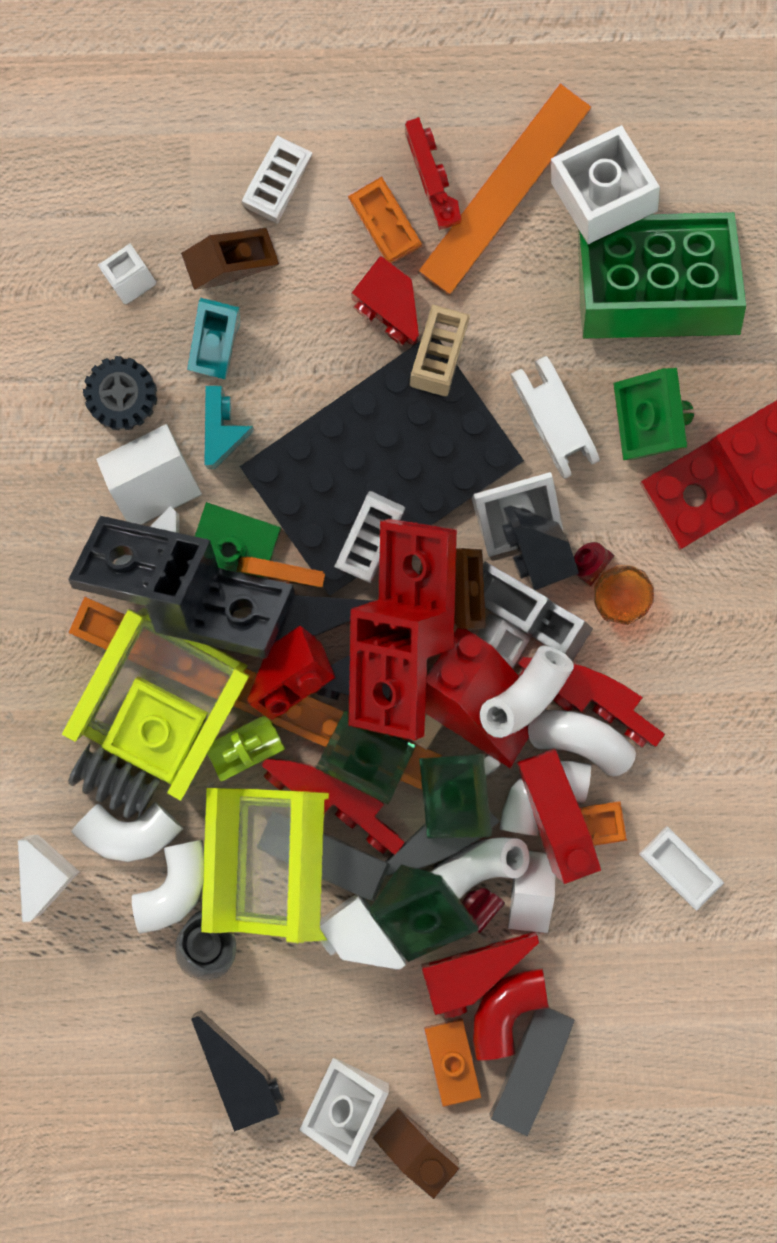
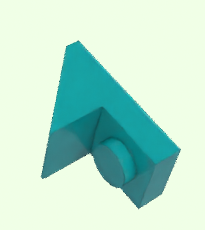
M204 298L199 299L187 370L226 379L234 338L241 323L239 307Z
M205 386L204 465L207 469H216L255 431L253 426H224V420H231V396H224L222 386Z

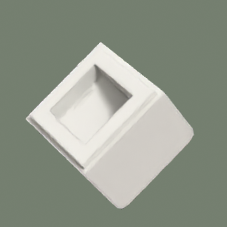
M128 244L98 264L124 304L130 303L156 285L152 274L131 244Z
M489 614L485 619L486 629H480L477 636L492 645L511 668L514 669L531 637L506 620Z

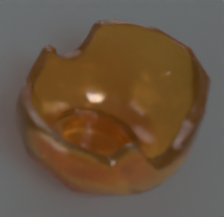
M616 565L604 571L594 587L595 607L606 622L611 621L623 625L632 624L647 615L654 603L653 583L643 570L635 566Z

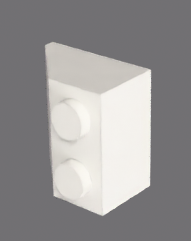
M355 894L321 918L320 929L327 940L320 942L331 956L337 952L340 958L345 961L397 970L406 965L405 954L364 897Z

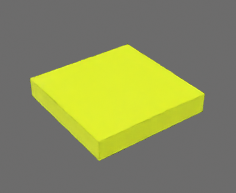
M138 676L135 678L102 748L172 785L206 720L208 712Z

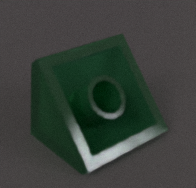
M345 710L316 769L389 804L416 745L397 736L349 726V712Z
M477 752L419 758L427 839L492 836L484 754Z
M402 864L370 908L372 917L408 962L479 930L476 921L441 875Z

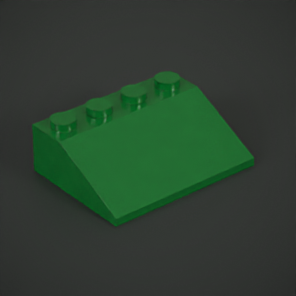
M735 212L651 214L590 244H587L578 229L580 313L583 339L741 335L747 305Z

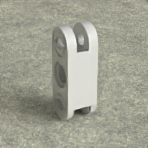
M544 356L535 361L537 371L544 384L533 388L522 369L511 373L510 376L553 463L563 479L571 476L567 459L571 454L581 450L583 456H586L592 465L599 462L600 458L549 358Z

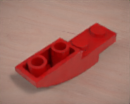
M522 657L519 659L517 665L523 669L519 676L523 674L533 657ZM574 664V669L565 684L552 700L565 711H571L575 708L581 712L592 701L596 704L592 709L594 713L609 724L614 719L627 727L624 735L641 748L646 743L656 747L665 736L662 731L634 711L642 700V696L607 675L581 665Z
M267 758L261 766L267 770L263 777L279 790H283L287 786L291 791L329 793V799H324V814L334 804L338 808L335 815L351 829H354L358 824L368 832L369 835L365 840L383 855L387 850L395 855L405 843L401 836L375 816L384 806V802L348 778L330 770L294 760Z

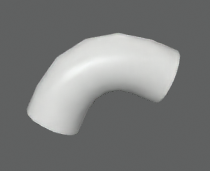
M541 646L517 681L505 692L487 700L482 705L480 721L486 732L493 737L502 738L530 724L552 702L574 669L571 659L556 648Z
M544 710L528 726L529 738L535 748L564 750L579 754L595 763L608 776H619L627 772L635 761V748L624 736L610 725L588 715L573 711Z
M561 761L577 802L585 803L591 777V764ZM520 777L509 791L502 810L499 829L539 836L534 814L522 777Z
M154 802L139 819L130 822L117 820L98 803L76 824L71 832L85 846L102 857L131 862L156 854L170 844L183 830V827L157 802Z
M501 837L474 842L439 863L423 880L424 889L437 904L442 907L451 908L472 887L494 877L519 878L527 870L530 861L527 845L518 838Z
M203 840L164 847L167 863L165 882L155 890L132 895L133 915L139 934L157 931L181 921L198 904L203 892L204 881Z

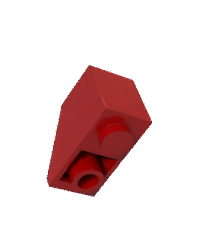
M380 255L351 292L352 300L356 302L353 308L368 321L372 322L376 318L387 326L384 332L399 345L403 346L407 342L414 346L419 341V331L412 279Z
M302 626L297 627L275 642L267 659H263L247 698L249 705L268 719L273 720L333 680L335 675L322 643Z

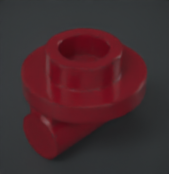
M590 542L583 545L574 555L579 572L576 575L582 582L591 587L615 555L598 542Z
M481 888L478 891L473 890L462 901L461 918L480 934L504 906L505 902L496 894H492L487 888Z

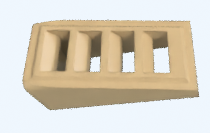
M432 304L411 372V387L448 396L470 314ZM436 322L457 327L458 330L457 333L435 328ZM431 338L453 343V346L451 348L433 343ZM427 353L449 359L448 363L426 358Z

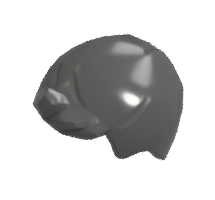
M198 911L179 932L175 945L177 964L186 975L198 980H211L219 978L228 972L235 960L237 944L233 933L201 932L202 911Z

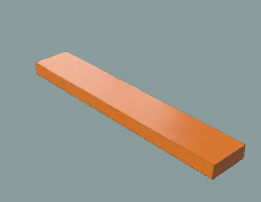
M560 83L463 211L461 223L450 228L419 269L418 273L448 296H451L549 166L551 158L559 153L589 113L591 106Z

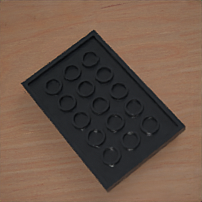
M431 338V342L443 345L440 340ZM421 341L240 466L310 569L323 571V574H325L323 587L329 596L357 578L334 566L369 491L404 506L405 510L401 516V521L432 526L471 499L473 494L481 492L524 462L458 366H456L448 396L438 395L410 386L411 372ZM428 353L426 358L443 363H448L449 360ZM373 507L369 509L368 513L383 520L392 519V516ZM366 522L363 523L362 528L380 536L379 528ZM359 537L355 540V543L374 552L379 547ZM352 551L348 555V558L368 567L372 562Z

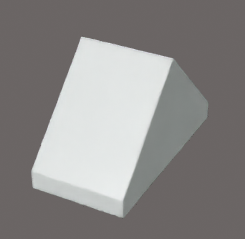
M529 851L530 861L527 870L519 878H513L508 929L548 933L555 898V874L551 870L545 852Z

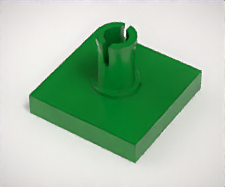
M664 368L613 383L623 460H636L687 448L685 426L693 421L694 413H683V410H691L693 406L689 401L681 400L677 368Z
M206 502L195 537L211 541L219 568L236 572L238 560L242 557H253L271 561L282 528Z

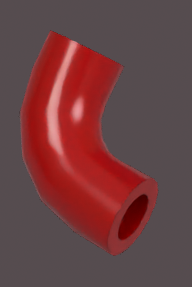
M543 968L522 971L503 978L484 994L474 1015L473 1042L477 1060H494L516 1054L513 1040V1024L516 1018L528 1011L549 1008Z

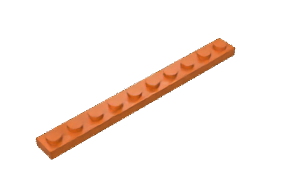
M84 597L68 633L107 650L125 614L88 597ZM143 628L127 658L216 699L219 698L230 678L229 674L146 628ZM246 668L244 673L250 676L234 707L260 718L264 715L249 705L247 699L257 672ZM307 696L289 708L286 713L271 720L273 724L430 794L447 760L446 756L428 748L426 750L405 738L349 726V713L311 696Z

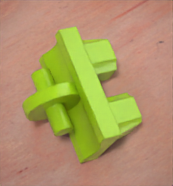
M262 716L215 740L207 755L222 782L286 748L272 721L266 716Z

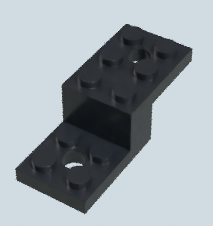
M105 516L99 517L68 578L72 589L145 605L155 633L265 659L269 655L295 595L292 584L219 568L211 541L208 539ZM123 555L132 556L131 560L126 564H113L115 559ZM244 607L252 609L251 614L245 618H235L232 616L235 611Z

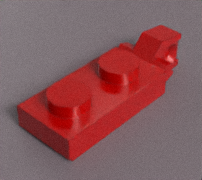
M419 117L406 121L405 136L438 230L460 224L461 215L458 200L448 196L447 192L444 191V188L449 187L446 171L443 164H435L431 153L437 150L431 128L423 129Z

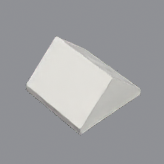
M167 424L96 459L108 490L127 522L142 525L162 515L170 506L175 509L202 495Z
M551 472L479 492L472 496V503L488 557L517 549L516 546L509 547L502 529V525L508 523L503 509L511 505L556 521L563 530Z
M29 835L18 840L22 922H30L43 914L80 872L39 835Z
M333 1058L300 1127V1131L347 1165L355 1167L389 1094V1083Z

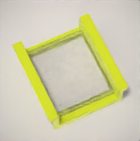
M143 607L138 612L128 609L61 735L74 742L84 735L103 745L135 678L138 676L208 712L206 720L167 794L181 801L250 676L244 673L248 665L214 646L155 633L146 608Z
M206 788L201 932H243L286 937V942L292 943L327 940L320 929L324 799H329V793L243 788Z

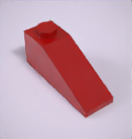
M551 749L517 762L552 872L563 884H567L602 871L590 832L557 751Z
M529 932L421 964L435 1015L443 1013L444 1018H452L466 1013V1006L478 1001L539 944L536 932Z

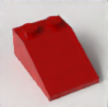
M457 628L454 633L453 649L442 652L426 676L425 714L508 768H511L529 738V724L519 731L502 738L493 737L483 728L480 721L482 705L487 700L505 692L517 681L519 676L492 645L467 629Z

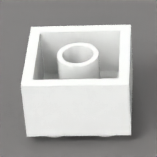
M622 125L551 158V184L587 244L658 211L660 186Z

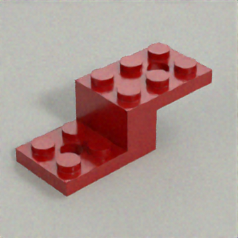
M777 400L639 482L679 550L777 494ZM689 485H697L704 491V501L698 507L689 506L684 500L683 493Z
M395 519L380 521L379 600L351 609L349 726L414 741L425 737L427 658L453 649L457 530ZM414 555L422 562L423 571L421 575L417 574L412 567ZM383 683H386L392 690L393 698L391 702L382 693Z

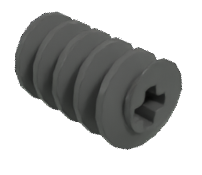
M89 743L75 764L69 776L68 784L75 786L81 780H84L82 787L84 794H89L97 787L96 801L103 802L111 796L110 809L116 810L122 804H125L123 816L130 818L138 811L139 819L157 790L160 779L156 777L148 785L145 784L146 771L141 770L133 777L131 776V763L127 762L123 767L118 768V757L116 755H112L108 760H104L105 750L102 748V745L92 753L89 751L91 744Z

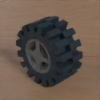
M115 356V359L112 360L108 358L101 360L102 364L98 367L95 365L91 369L90 377L86 376L84 381L86 388L83 389V396L86 399L85 405L98 422L113 430L125 429L127 431L133 429L135 425L141 426L145 423L144 419L152 415L154 412L152 410L153 406L157 403V388L152 376L142 364L129 357L124 359L122 356Z

